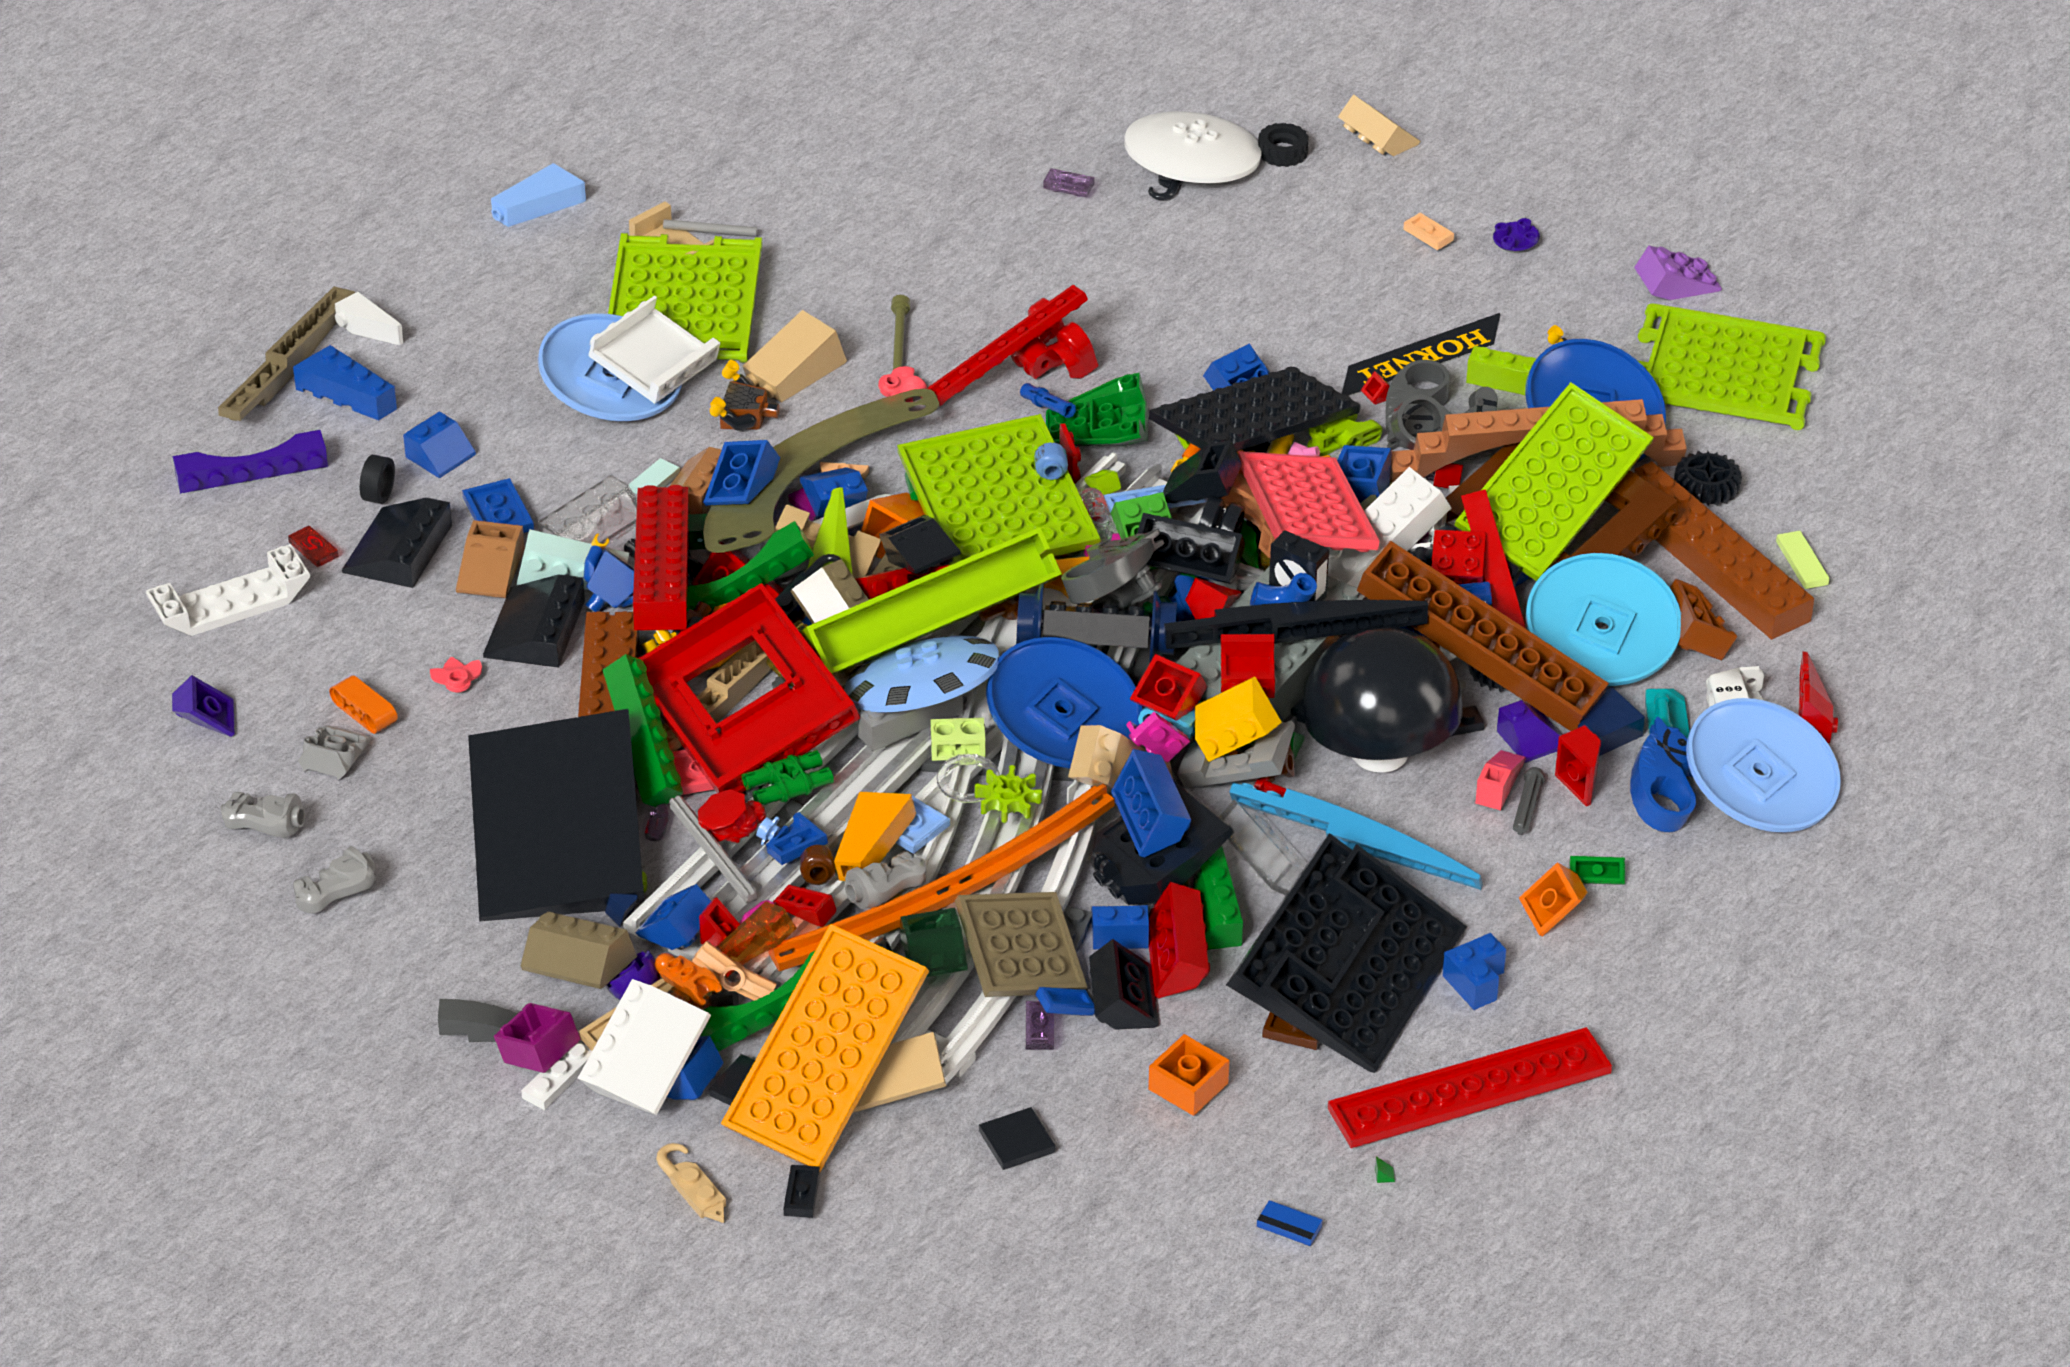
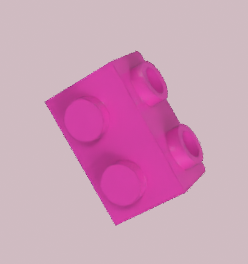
M1153 712L1139 726L1131 721L1126 724L1131 732L1129 735L1130 739L1138 747L1143 745L1147 752L1162 755L1163 760L1167 763L1190 742L1186 734L1156 712Z

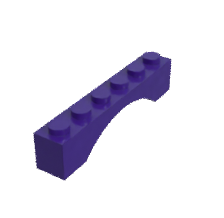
M321 430L295 434L277 447L252 455L222 457L193 452L172 456L180 494L328 467L326 446Z

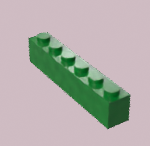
M625 654L604 668L603 674L614 710L629 709L633 769L642 802L661 809L669 803L671 798L683 794L681 777L673 761L674 755L669 748L667 732L663 728L660 719V710L656 705L653 696L654 690L647 677L646 665L641 659Z

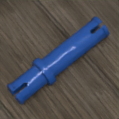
M1025 383L1020 389V395L1025 399L1031 400L1038 407L1044 406L1066 418L1072 417L1076 411L1073 403L1050 394L1043 387L1037 388L1030 383Z

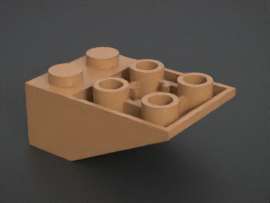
M473 520L465 542L456 592L506 598L525 550L523 526Z

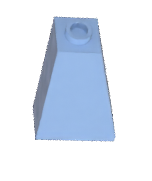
M552 163L491 198L492 217L510 227L586 201L585 182Z

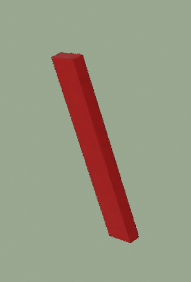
M1486 489L1462 495L1461 500L1470 531L1486 533L1483 576L1485 582L1490 583L1492 607L1526 629Z

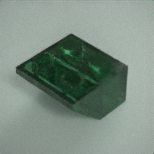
M955 908L900 917L901 943L907 959L927 967L929 973L926 977L968 970L962 928Z

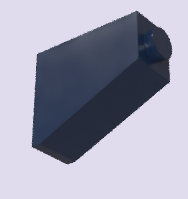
M1611 687L1607 689L1584 717L1578 728L1585 725L1592 733L1599 737L1601 740L1599 756L1642 737L1645 716Z

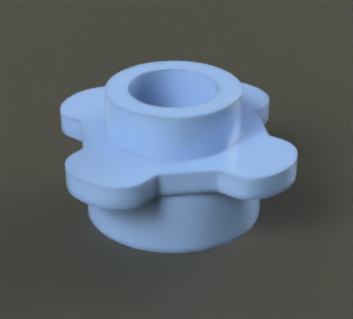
M776 816L774 820L766 817L759 826L756 836L763 839L761 842L762 846L768 840L778 835L780 827L777 826L779 817Z

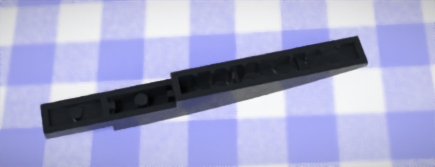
M1327 600L1215 609L1214 617L1164 623V643L1166 650L1221 643V634H1274V643L1343 635L1370 626L1405 627L1427 624L1428 603L1427 601Z

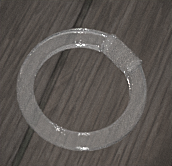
M958 754L942 764L937 773V785L945 796L958 802L974 803L986 798H975V793L963 794L951 789L945 781V777L951 769L960 765H978L986 770L991 769L995 775L1000 776L996 765L978 754Z

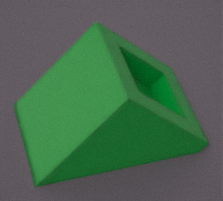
M1376 1156L1375 1174L1377 1183L1395 1182L1393 1167Z

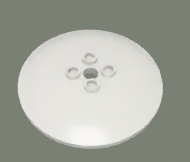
M1171 111L1151 114L1133 122L1125 133V148L1133 160L1154 173L1186 182L1221 183L1237 180L1252 173L1258 167L1261 160V150L1258 146V141L1247 130L1228 120L1202 113Z

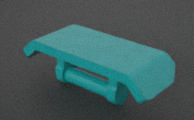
M1646 689L1645 708L1649 734L1650 727L1658 716L1667 727L1679 728V732L1688 739L1689 726L1685 697L1675 689Z

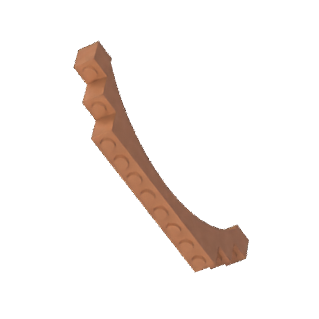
M1643 399L1602 402L1654 437L1652 443L1643 454L1656 461L1657 466H1677L1682 457H1685L1687 448L1682 428L1666 430L1663 414L1646 415ZM1550 407L1445 415L1442 431L1417 433L1414 450L1392 451L1390 481L1394 482L1409 467L1424 478L1428 474L1461 458L1499 446L1519 443Z

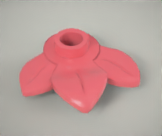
M908 366L895 368L891 374L883 375L878 382L880 392L886 397L914 389L927 388L926 383L920 377L914 376V368ZM913 397L906 399L905 402H913Z
M450 657L444 664L443 669H430V677L434 682L445 685L449 691L460 693L467 690L471 686V681L480 676L482 665L479 660L463 665L454 657Z

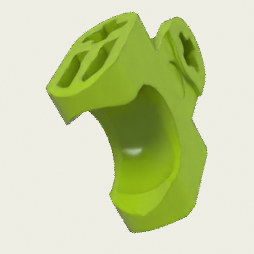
M1358 414L1310 428L1309 435L1312 439L1307 443V447L1318 446L1320 450L1319 456L1328 455L1344 445L1368 447L1380 440L1383 428L1375 420L1371 419L1365 422H1355Z

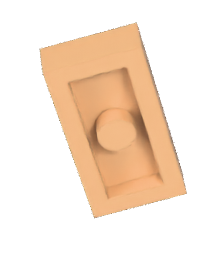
M1418 213L1404 222L1403 230L1436 250L1454 241L1453 232L1422 213Z

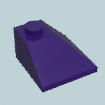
M193 675L172 693V711L179 717L229 737L235 734L233 698Z
M1522 700L1499 708L1497 732L1517 755L1526 757L1524 763L1557 752L1559 736L1562 734L1545 714Z

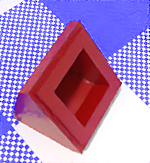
M1374 371L1361 391L1376 405L1386 401L1390 385Z

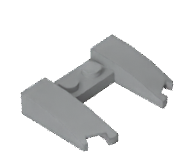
M1293 721L1282 722L1267 735L1258 738L1253 751L1250 753L1218 757L1208 762L1195 740L1188 748L1177 775L1185 788L1281 775L1295 724Z

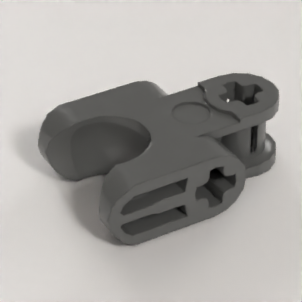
M1146 564L1127 583L1095 599L1092 602V608H1103V604L1119 605L1118 610H1125L1130 605L1154 594V591H1158L1163 585L1160 581L1155 582L1153 574L1149 571L1150 567Z

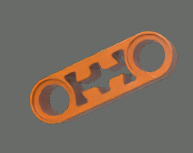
M354 675L329 689L333 702L373 734L381 731L398 719L392 704Z

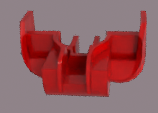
M1041 298L1032 304L1028 309V316L1049 302V300ZM1063 320L1046 329L1039 337L1025 344L1021 350L1011 354L1013 362L1018 367H1023L1025 373L1034 379H1037L1050 368L1060 366L1063 363L1067 367L1070 378H1083L1099 366L1087 334L1075 322H1070L1064 326ZM1057 336L1058 342L1049 346L1046 345L1050 339Z

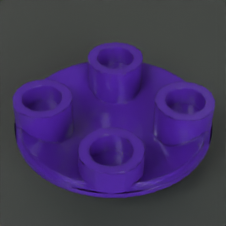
M1521 218L1517 222L1497 223L1493 233L1495 244L1510 251L1529 249L1535 246L1540 239L1538 229L1531 225V220L1527 218Z

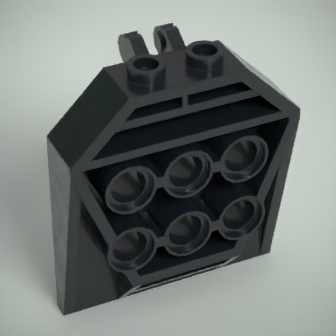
M1174 779L1176 788L1191 818L1190 827L1184 832L1179 842L1149 856L1141 857L1122 816L1097 833L1090 862L1095 870L1093 876L1100 886H1107L1115 899L1121 898L1128 905L1157 903L1170 882L1183 885L1234 834L1230 825L1224 823L1178 785Z

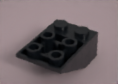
M1233 442L1209 443L1172 471L1163 490L1166 503L1188 500L1198 501L1210 496L1217 498L1228 496L1242 466Z
M922 515L879 534L888 561L901 568H906V570L917 575L928 573L931 571V567L937 564H948L954 561L955 556L961 554L959 548L934 518L927 515Z

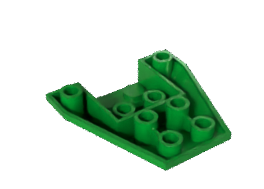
M1140 373L1126 374L1068 400V402L1073 403L1076 407L1074 415L1070 418H1066L1050 409L1046 410V426L1054 443L1057 444L1060 441V424L1064 423L1068 432L1073 433L1074 445L1127 446L1148 441V407Z

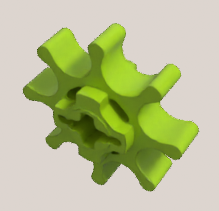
M1014 765L1009 766V773L1007 775L997 776L991 769H988L986 771V783L988 785L975 784V798H986L981 800V814H986L990 810L995 809L999 812L1001 811V821L1003 823L1008 821V814L1011 812H1020L1025 818H1030L1031 805L1028 803H1042V790L1031 789L1036 787V775L1031 773L1026 778L1015 776Z

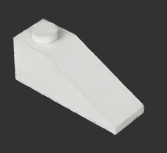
M359 292L335 303V320L340 327H344L352 334L396 345L403 344L402 325Z

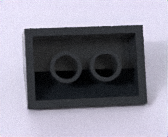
M1114 939L1090 955L1089 962L1095 1017L1101 1023H1106L1115 1030L1155 1028L1158 1026L1151 964Z

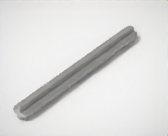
M678 795L675 798H671L669 801L671 810L744 902L750 903L757 899V890L710 831L705 830L699 825L698 816L686 801Z

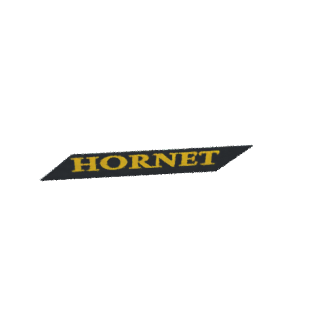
M1500 313L1349 365L1341 394L1349 396L1361 392V389L1374 371L1386 382L1393 380L1402 368L1413 361L1433 360L1443 363L1471 353L1474 346H1492L1496 336Z

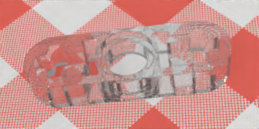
M1095 488L1084 489L1081 493V499L1101 538V542L1111 541L1112 535L1118 534L1102 492ZM1100 516L1104 518L1105 521L1096 522L1092 519V517Z

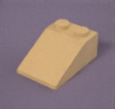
M1101 725L1081 726L1068 777L1092 787L1104 784L1107 786V792L1112 794L1111 790L1132 750L1145 751V749L1138 747L1121 733Z

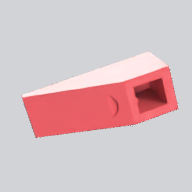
M1500 750L1486 762L1477 780L1475 804L1501 810L1526 757Z

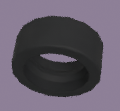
M372 454L366 459L361 471L359 484L362 500L384 504L388 500L395 480V464L392 458Z

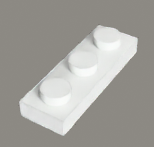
M581 1042L575 1044L545 1073L540 1072L521 1090L522 1099L545 1110L578 1078L592 1051Z

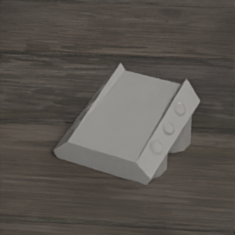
M325 725L316 729L315 736L304 738L303 754L298 761L304 772L307 769L336 776L339 781L347 773L371 739L363 734Z

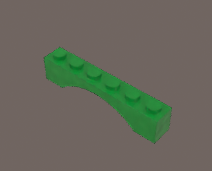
M795 521L771 535L760 552L734 573L710 583L688 585L687 610H694L698 601H702L712 608L709 613L710 615L714 607L735 600L749 589L761 583L763 585L767 584L813 557L814 553L807 537Z
M815 951L809 954L804 964L787 982L768 995L737 1006H709L703 1011L708 1012L711 1016L700 1036H710L717 1051L720 1052L728 1046L776 1022Z

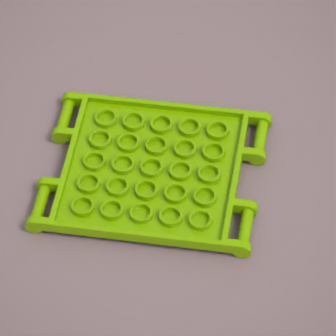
M621 233L608 314L624 316L627 312L636 309L641 302L656 296L655 309L704 344L710 339L715 338L720 342L719 348L740 349L719 350L717 359L740 360V363H746L748 361L763 246L762 237H755V239L722 238V236H715L714 245L669 244L668 234H661V236H629L628 233ZM690 251H698V252H696V253L693 254V255H692V254H686V253H688V252H690Z
M1654 303L1646 306V318L1643 328L1639 330L1637 337L1642 343H1648L1651 340L1655 342L1649 362H1638L1644 366L1655 380L1665 404L1790 425L1794 430H1801L1804 427V414L1812 395L1810 391L1795 388L1794 385L1799 366H1804L1811 372L1818 370L1821 347L1826 342V335L1823 332ZM1658 316L1662 317L1659 329H1653L1655 318ZM1806 342L1812 343L1810 355L1803 354ZM1791 399L1797 401L1795 414L1788 413Z

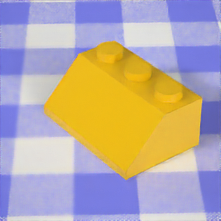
M1255 676L1195 706V740L1208 762L1267 735L1282 723Z

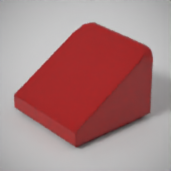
M1450 463L1436 470L1433 486L1449 488V486L1460 485L1463 465Z

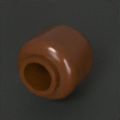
M817 844L809 846L803 851L800 858V872L806 882L819 886L828 883L834 877L836 870L835 856L830 848Z

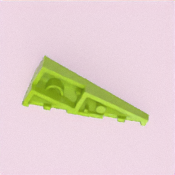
M839 487L831 491V497L825 509L824 518L812 549L814 556L809 558L807 569L819 557L826 554H835L843 560L852 574L843 488Z

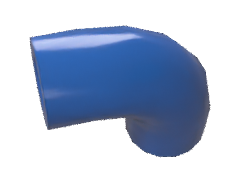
M1306 573L1296 574L1291 582L1285 586H1271L1257 582L1252 591L1250 606L1309 601L1317 589V583L1313 577Z

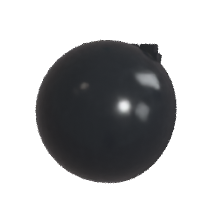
M1370 626L1342 636L1322 653L1310 672L1304 698L1291 708V714L1297 717V721L1305 724L1310 735L1319 744L1333 752L1358 759L1392 760L1423 753L1446 741L1460 725L1463 715L1461 687L1456 672L1450 661L1436 645L1420 634L1405 628Z

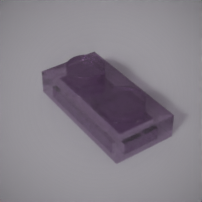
M1053 168L1049 170L1043 180L1044 189L1086 198L1094 186V177Z
M1026 1001V1050H1054V1013H1046L1040 1001Z

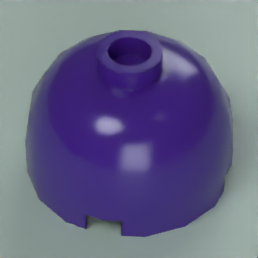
M647 950L646 954L643 951L637 953V958L606 985V988L616 999L621 1000L632 979L648 985H652L660 980V974L655 967L656 959L649 950Z

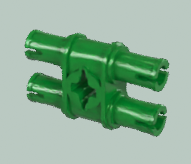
M818 750L799 756L790 754L785 759L772 763L766 762L762 768L742 774V782L746 790L765 784L771 785L753 791L754 801L760 802L763 806L777 801L785 803L788 799L803 794L809 795L813 789L834 783V778L829 767L808 774L804 772L822 766V757Z

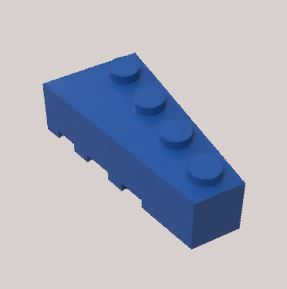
M331 345L293 366L295 387L298 391H311L314 397L320 399L327 397L333 400V404L351 406L352 411L378 421L397 410L395 386Z

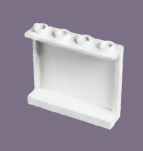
M656 296L641 302L636 309L627 312L616 323H611L603 332L595 334L590 340L591 347L588 355L654 404L716 361L720 342L715 338L710 339L704 344L656 310Z

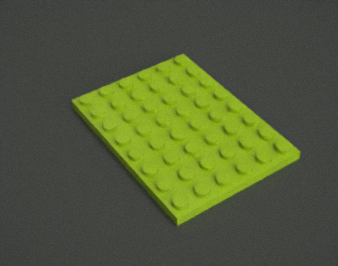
M1041 414L897 445L898 455L924 514L934 518L961 552L960 555L954 557V561L947 565L957 563L1038 527H1041L1050 547L1040 555L1041 559L1053 553V556L1085 550L1086 545H1094L1101 542V538L1068 470L1062 477L1054 480L1044 479L1036 471L1035 451L1045 443H1054Z

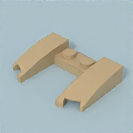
M786 504L775 527V532L795 521L807 537L811 548H813L821 525L808 520L809 512ZM857 531L855 537L848 535L852 575L854 578L868 575L881 543L880 538Z

